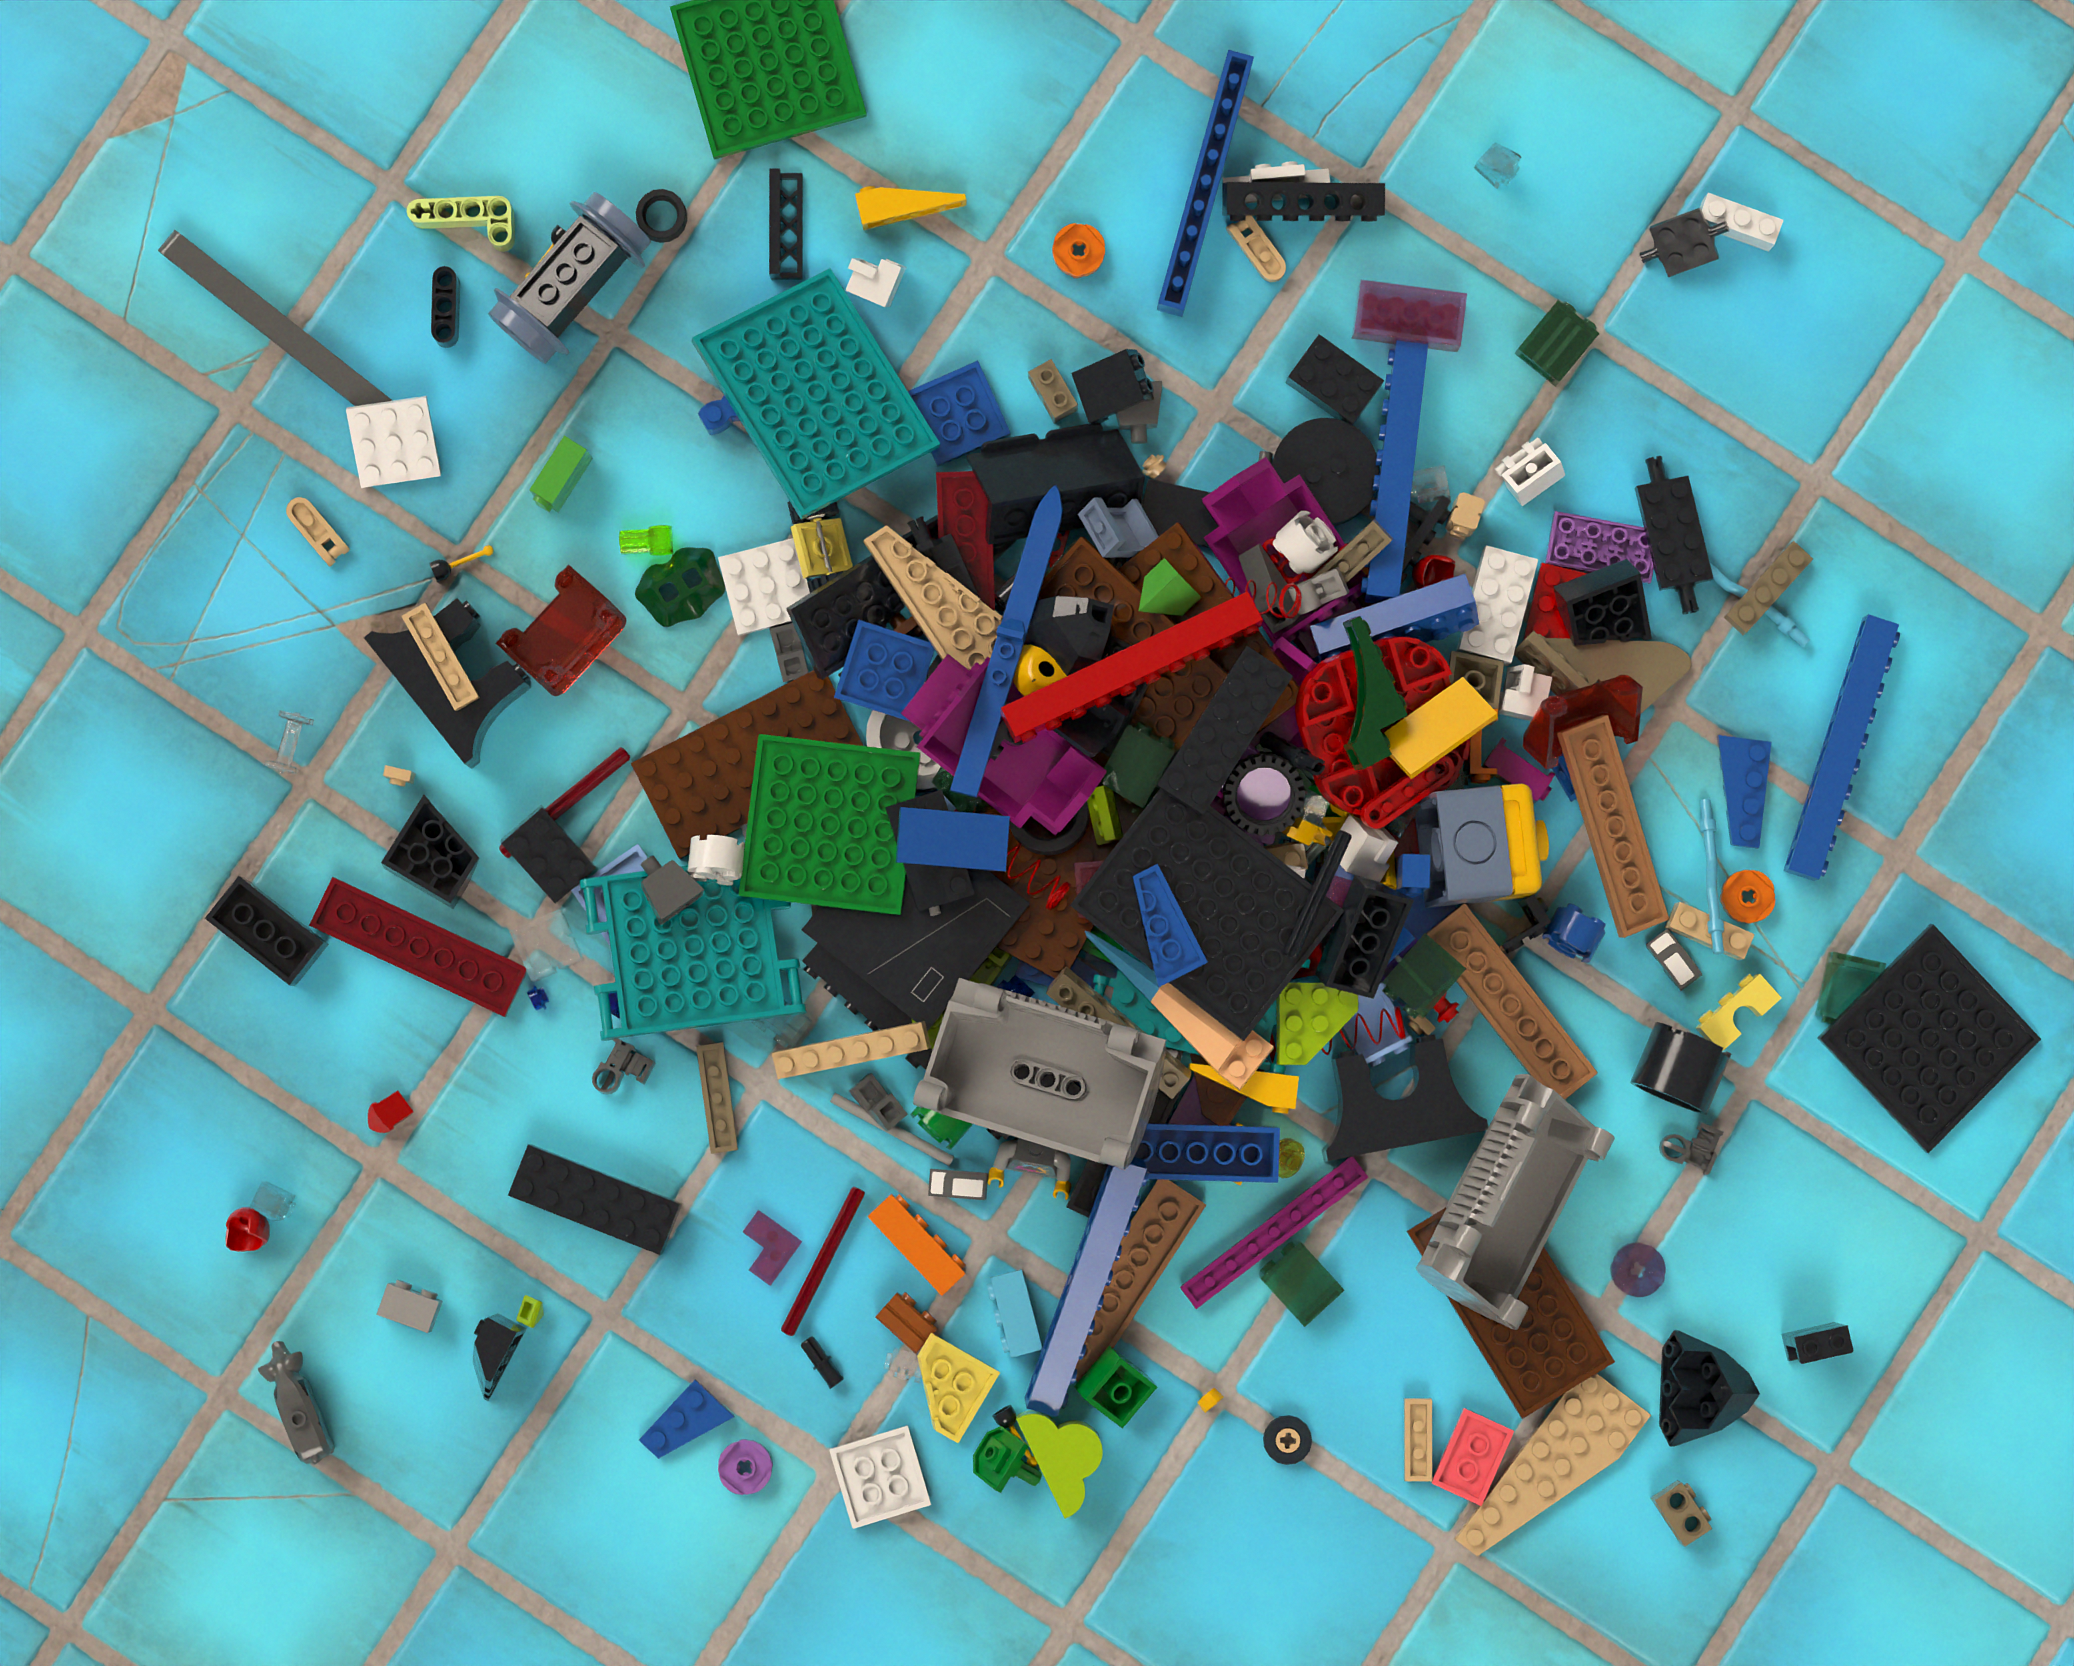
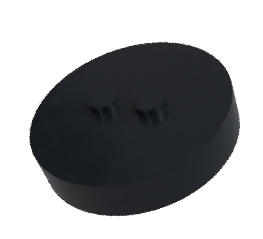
M1334 418L1312 419L1294 427L1282 439L1272 460V466L1283 483L1300 474L1333 526L1352 520L1366 508L1375 493L1373 491L1374 475H1379V466L1376 465L1377 455L1369 439L1355 426Z

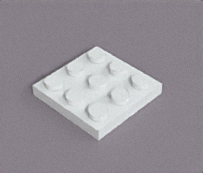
M427 396L346 408L361 488L441 476L442 473Z
M793 538L718 557L738 636L792 622L786 608L810 594L807 578L803 579Z
M908 1425L829 1449L853 1529L931 1505Z

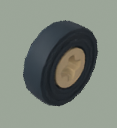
M1290 1415L1279 1416L1272 1420L1265 1429L1263 1436L1264 1448L1269 1457L1277 1463L1284 1465L1296 1464L1303 1460L1310 1452L1312 1445L1311 1432L1306 1423L1299 1418ZM1289 1432L1291 1437L1295 1438V1443H1290V1447L1285 1448V1444L1280 1442V1438L1285 1437L1286 1433Z

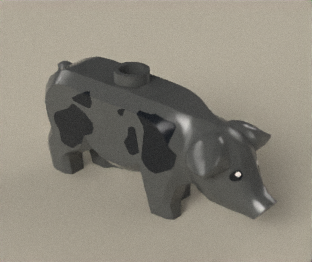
M276 1341L271 1346V1361L259 1367L258 1371L267 1381L275 1382L276 1384L274 1399L297 1457L305 1464L312 1463L316 1465L322 1458L333 1453L335 1446L324 1424L310 1382L299 1374L303 1365L302 1352L299 1351L291 1354L284 1342Z

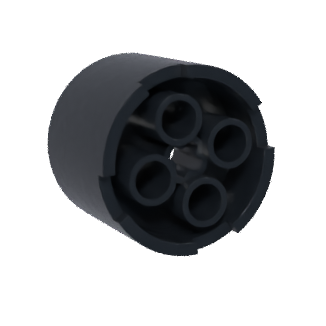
M1655 1022L1630 1083L1669 1103L1707 1115L1732 1053L1722 1052L1723 1047L1695 1034L1678 1029L1672 1030L1670 1025Z

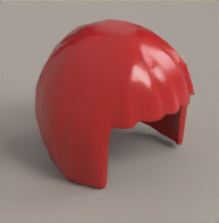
M1428 555L1420 559L1412 571L1414 585L1417 589H1421L1453 578L1456 566L1455 561L1443 555Z
M242 1207L235 1210L227 1219L225 1242L227 1248L231 1251H255L268 1242L270 1226L261 1211L255 1208Z

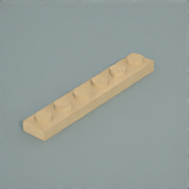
M925 1021L779 1050L772 1053L777 1078L782 1079L927 1050L931 1048Z

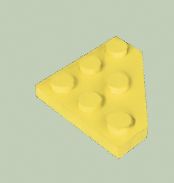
M931 1333L917 1358L933 1429L959 1443L1000 1372Z

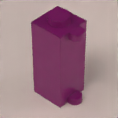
M1502 737L1481 767L1496 768L1497 775L1495 777L1506 785L1526 784L1532 791L1533 804L1539 799L1544 801L1552 790L1548 785L1555 774L1553 772H1550L1548 775L1542 773L1505 747L1504 744L1507 740Z

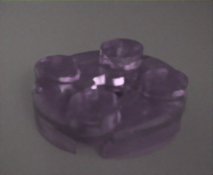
M1635 1242L1622 1246L1616 1252L1610 1265V1275L1614 1285L1625 1294L1634 1297L1651 1295L1657 1291L1665 1280L1666 1267L1663 1257L1654 1247L1647 1244ZM1635 1262L1645 1267V1270L1642 1272L1643 1276L1639 1278L1637 1274H1631V1269L1634 1268Z

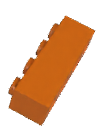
M893 1194L889 1195L867 1217L938 1293L943 1296L966 1274L963 1270L966 1264L956 1254L951 1257L944 1250L948 1245L937 1234L933 1237L926 1230L929 1225L919 1214L914 1217L907 1210L910 1205L900 1194L897 1197Z

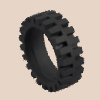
M1263 752L1248 755L1247 758H1242L1238 761L1225 781L1223 799L1229 816L1240 828L1252 834L1255 833L1262 836L1264 834L1274 835L1276 832L1286 830L1288 826L1295 823L1296 818H1299L1305 803V788L1299 772L1289 761L1276 754ZM1258 768H1271L1279 771L1288 780L1291 788V799L1287 808L1279 816L1270 820H1257L1248 816L1240 808L1237 800V792L1241 780L1249 772Z

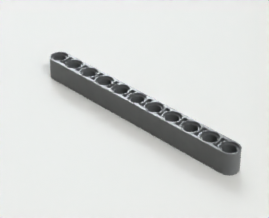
M176 230L170 234L158 249L163 256L354 406L393 401Z

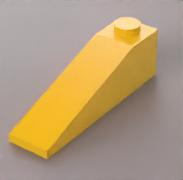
M875 186L861 188L859 193H855L863 230L967 206L965 194L883 187L875 189Z
M1192 1063L1188 1066L1189 1070L1265 1106H1271L1272 1112L1288 1114L1289 1109L1296 1108L1299 1076L1255 1071L1239 1091L1221 1077L1211 1066Z

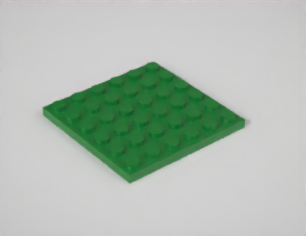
M691 0L670 6L714 160L867 117L834 0Z
M759 734L744 847L743 870L738 896L901 915L906 873L903 863H896L897 844L885 807L916 798L921 753Z

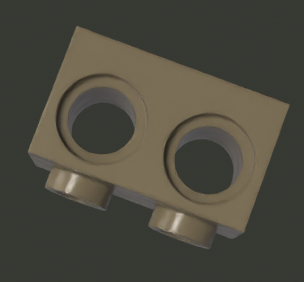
M1052 359L1028 372V379L1054 424L1078 410L1077 402Z
M1677 1480L1652 1496L1651 1500L1679 1543L1686 1547L1712 1529L1708 1523L1712 1519L1703 1506L1698 1508L1693 1499L1696 1497V1494L1688 1483L1683 1485L1682 1482ZM1675 1493H1680L1682 1503L1678 1507H1671L1670 1497ZM1695 1516L1697 1526L1693 1530H1686V1519Z

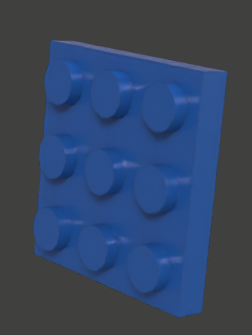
M978 360L908 391L940 442L939 448L931 452L937 467L981 448L982 444L987 441L998 440L1011 435Z
M858 620L834 698L909 721L901 712L924 685L935 649L930 642Z

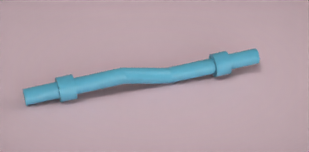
M1710 563L1713 580L1724 590L1740 598L1748 591V589L1730 581ZM1772 605L1765 612L1778 625L1777 628L1784 635L1788 634L1802 647L1810 641L1805 634L1794 626L1796 623L1790 617H1784Z
M1702 799L1700 800L1702 820L1699 823L1700 832L1704 834L1707 861L1706 893L1710 920L1707 922L1708 933L1711 934L1713 954H1723L1722 933L1724 932V922L1720 919L1717 893L1718 862L1714 832L1717 831L1716 820L1712 818L1711 800Z

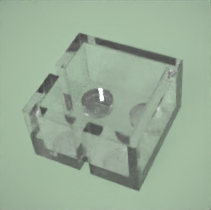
M560 909L509 931L528 975L533 982L557 973L555 968L557 966L559 969L564 970L585 960L576 939L572 936L568 937L572 930L564 912Z

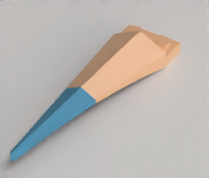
M1085 931L1086 937L1156 1007L1206 1062L1239 1091L1274 1049V1046L1253 1030L1242 1041L1169 983L1158 988L1155 973L1149 967L1089 931Z

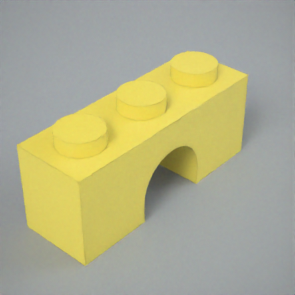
M1748 974L1738 983L1741 987L1734 994L1728 992L1718 1001L1721 1006L1714 1012L1708 1010L1698 1019L1701 1024L1696 1027V1030L1706 1040L1723 1047V1050H1725L1742 1034L1733 1022L1734 1012L1739 1007L1749 1008L1758 1017L1765 1014L1782 998L1761 974L1754 976Z

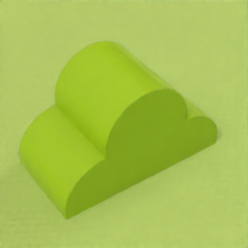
M1034 1410L1024 1411L1016 1415V1420L1064 1518L1072 1516L1079 1510L1085 1498L1083 1479L1091 1475L1098 1468L1102 1460L1103 1449L1098 1433L1092 1426L1079 1420H1069L1057 1425L1048 1414Z

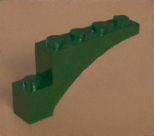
M1361 616L1343 622L1353 651L1357 674L1355 719L1349 741L1343 746L1355 770L1365 769L1392 755L1389 750V739L1384 733H1381L1380 729L1408 715L1405 710L1407 707L1406 702L1397 693L1393 685L1395 683L1394 677L1385 668L1381 660L1383 659L1382 652L1370 637L1371 629L1368 623L1362 620Z

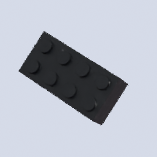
M241 876L235 879L205 917L208 922L290 986L298 984L329 945L249 880Z

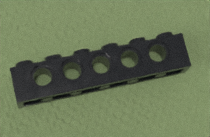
M1225 182L1222 185V216H1230V221H1246V216H1256V221H1272V216H1282V221H1298V216H1309V221H1325V216H1335V221L1341 222L1351 221V216H1361L1362 222H1375L1377 217L1385 216V183ZM1249 194L1257 199V205L1254 209H1249L1245 204V199ZM1275 194L1283 199V206L1279 210L1275 209L1272 205V198ZM1301 195H1305L1309 199V206L1306 210L1298 205V198ZM1327 195H1331L1335 199L1336 204L1332 210L1326 208L1324 204V199ZM1353 195L1359 196L1362 201L1361 207L1358 210L1351 206L1350 201Z

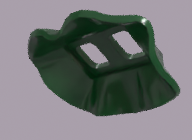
M686 547L677 550L667 563L655 564L647 568L635 590V597L660 625L670 627L683 621L700 618L724 594L725 583L716 564L713 551L708 548ZM695 568L702 578V582L693 588H689L682 575L688 570ZM668 582H672L679 595L675 599L666 602L660 594L659 588Z

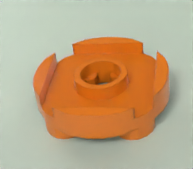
M1069 224L1063 227L1055 236L1052 247L1053 260L1056 266L1066 275L1076 279L1089 276L1096 272L1103 263L1105 256L1104 239L1100 232L1091 225ZM1075 244L1077 246L1084 245L1086 247L1083 250L1084 255H1073L1074 248L1072 246Z
M1756 870L1739 871L1729 876L1724 882L1720 894V903L1726 914L1737 922L1750 924L1761 921L1772 912L1775 906L1774 885L1762 872ZM1743 890L1745 892L1750 890L1754 892L1752 895L1753 903L1749 901L1744 903L1742 901Z

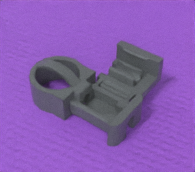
M619 1038L614 1039L613 1041L616 1044L606 1063L601 1062L592 1076L594 1087L603 1094L616 1092L624 1075L628 1076L629 1073L637 1076L636 1080L645 1085L656 1064L654 1061L637 1053L636 1048L631 1044L625 1043ZM645 1064H646L647 1066H646V1068H645V1070H644L642 1076L639 1077L640 1074H641V1072H642V1070H643V1068H644V1066H645ZM609 1070V1075L600 1089L597 1085L598 1076L600 1073ZM614 1075H616V1076H615V1079H616L615 1084H614L611 1088L608 1089L609 1085L611 1084V1082H612V1080H613Z
M1699 1122L1696 1128L1699 1130L1696 1139L1692 1138L1689 1141L1680 1135L1671 1134L1661 1140L1659 1149L1661 1155L1666 1160L1674 1161L1678 1164L1687 1162L1703 1169V1174L1707 1175L1711 1172L1717 1158L1716 1152L1711 1153V1150H1715L1719 1138L1724 1132ZM1703 1128L1709 1132L1714 1133V1135L1704 1132L1701 1129ZM1670 1138H1676L1681 1141V1143L1683 1144V1148L1673 1143H1670L1667 1140ZM1664 1146L1681 1153V1155L1674 1158L1669 1157L1665 1153Z

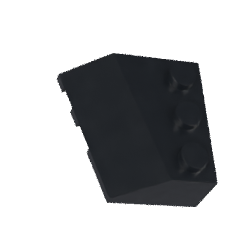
M1628 559L1554 586L1557 608L1574 646L1602 644L1606 640L1619 639L1620 642L1630 641V638L1652 639L1641 573Z
M423 795L381 861V864L385 870L454 909L468 887L480 858L433 806L429 799Z
M500 1314L489 1316L484 1320L481 1319L474 1331L477 1338L474 1342L473 1365L483 1398L487 1401L491 1398L527 1329Z

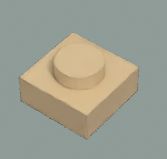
M385 765L383 773L384 777L390 779V784L405 787L406 782L413 784L416 775L412 771Z
M1418 1009L1407 1016L1411 1021L1408 1025L1419 1036L1422 1033L1428 1036L1436 1029Z

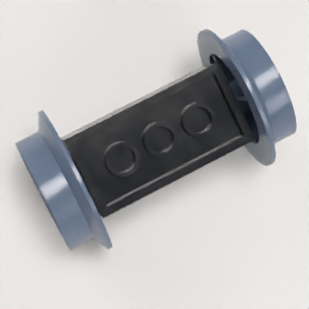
M593 192L584 204L575 201L569 203L579 217L510 297L498 288L494 289L498 302L488 315L513 340L544 364L556 352L565 355L570 353L558 337L626 259L640 268L645 267L641 254L651 243L650 239L620 209L596 192Z

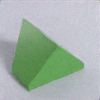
M1164 558L1144 578L1139 612L1183 616L1202 597Z

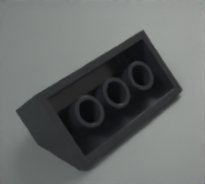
M942 789L885 807L896 844L900 807L948 811ZM903 863L917 911L975 894L967 868Z
M1355 875L1342 905V909L1345 911L1333 927L1315 975L1326 987L1374 999L1414 900L1378 881Z

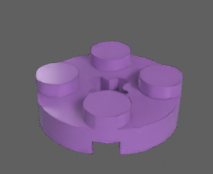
M742 1439L731 1443L721 1453L718 1461V1472L722 1484L735 1494L748 1495L760 1491L766 1486L772 1475L773 1462L768 1450L754 1440ZM749 1460L752 1463L750 1465L752 1472L750 1474L748 1472L741 1474L739 1472L741 1468L738 1465L739 1461L746 1462Z

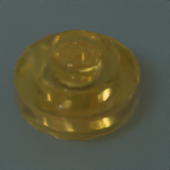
M1284 1138L1279 1141L1278 1176L1281 1178H1289L1295 1175L1304 1162V1148L1302 1144L1292 1138Z

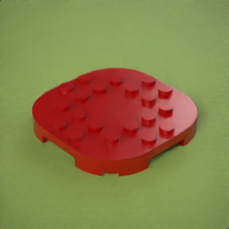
M1399 636L1386 637L1373 642L1382 652L1383 659L1381 660L1385 668L1394 677L1395 683L1393 685L1397 693L1406 702L1407 707L1405 710L1408 715L1451 686L1449 675H1452L1450 667L1445 658L1434 647L1416 638ZM1351 649L1321 661L1306 675L1297 694L1295 713L1304 747L1312 755L1325 761L1322 764L1325 765L1324 771L1318 776L1313 775L1320 793L1330 804L1339 810L1360 815L1362 807L1368 801L1401 779L1406 773L1390 756L1365 769L1355 770L1343 745L1348 743L1351 735L1357 704V674ZM1405 717L1380 729L1381 733L1386 732ZM1470 738L1445 755L1454 763V774L1450 780L1433 792L1444 791L1459 777V771L1463 762L1467 760L1469 755ZM1439 763L1435 766L1436 773L1441 770ZM1372 810L1370 816H1376V811Z

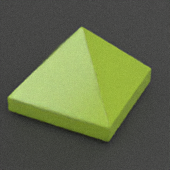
M525 1295L516 1321L534 1328L544 1316L543 1304L541 1301Z

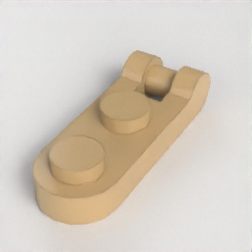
M1246 216V221H1239L1236 224L1231 223L1226 227L1231 238L1235 240L1265 281L1277 282L1284 276L1286 271L1284 259L1252 216ZM1248 228L1252 233L1245 238L1241 232Z
M298 497L288 503L286 508L288 518L329 567L336 562L335 559L342 553L345 555L350 551V548L311 502L305 498ZM332 540L335 546L327 551L323 545Z

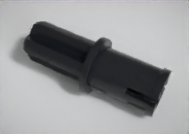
M813 1336L802 1342L801 1347L813 1363V1369L818 1370L829 1386V1389L844 1379L830 1359L832 1357L826 1355Z

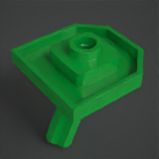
M1003 1426L988 1431L973 1454V1473L1000 1493L1010 1477L1014 1478L1016 1476L1032 1486H1036L1042 1477L1041 1471L1022 1460L1029 1445Z

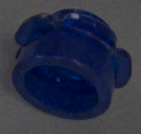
M534 985L533 989L527 991V994L536 1011L542 1008L546 1010L545 1004L550 1001L543 987L537 989Z

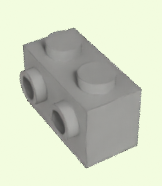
M396 1280V1283H388L376 1315L426 1333L432 1332L443 1302L437 1299L438 1294L426 1289H422L421 1293L411 1289L412 1284L401 1280Z

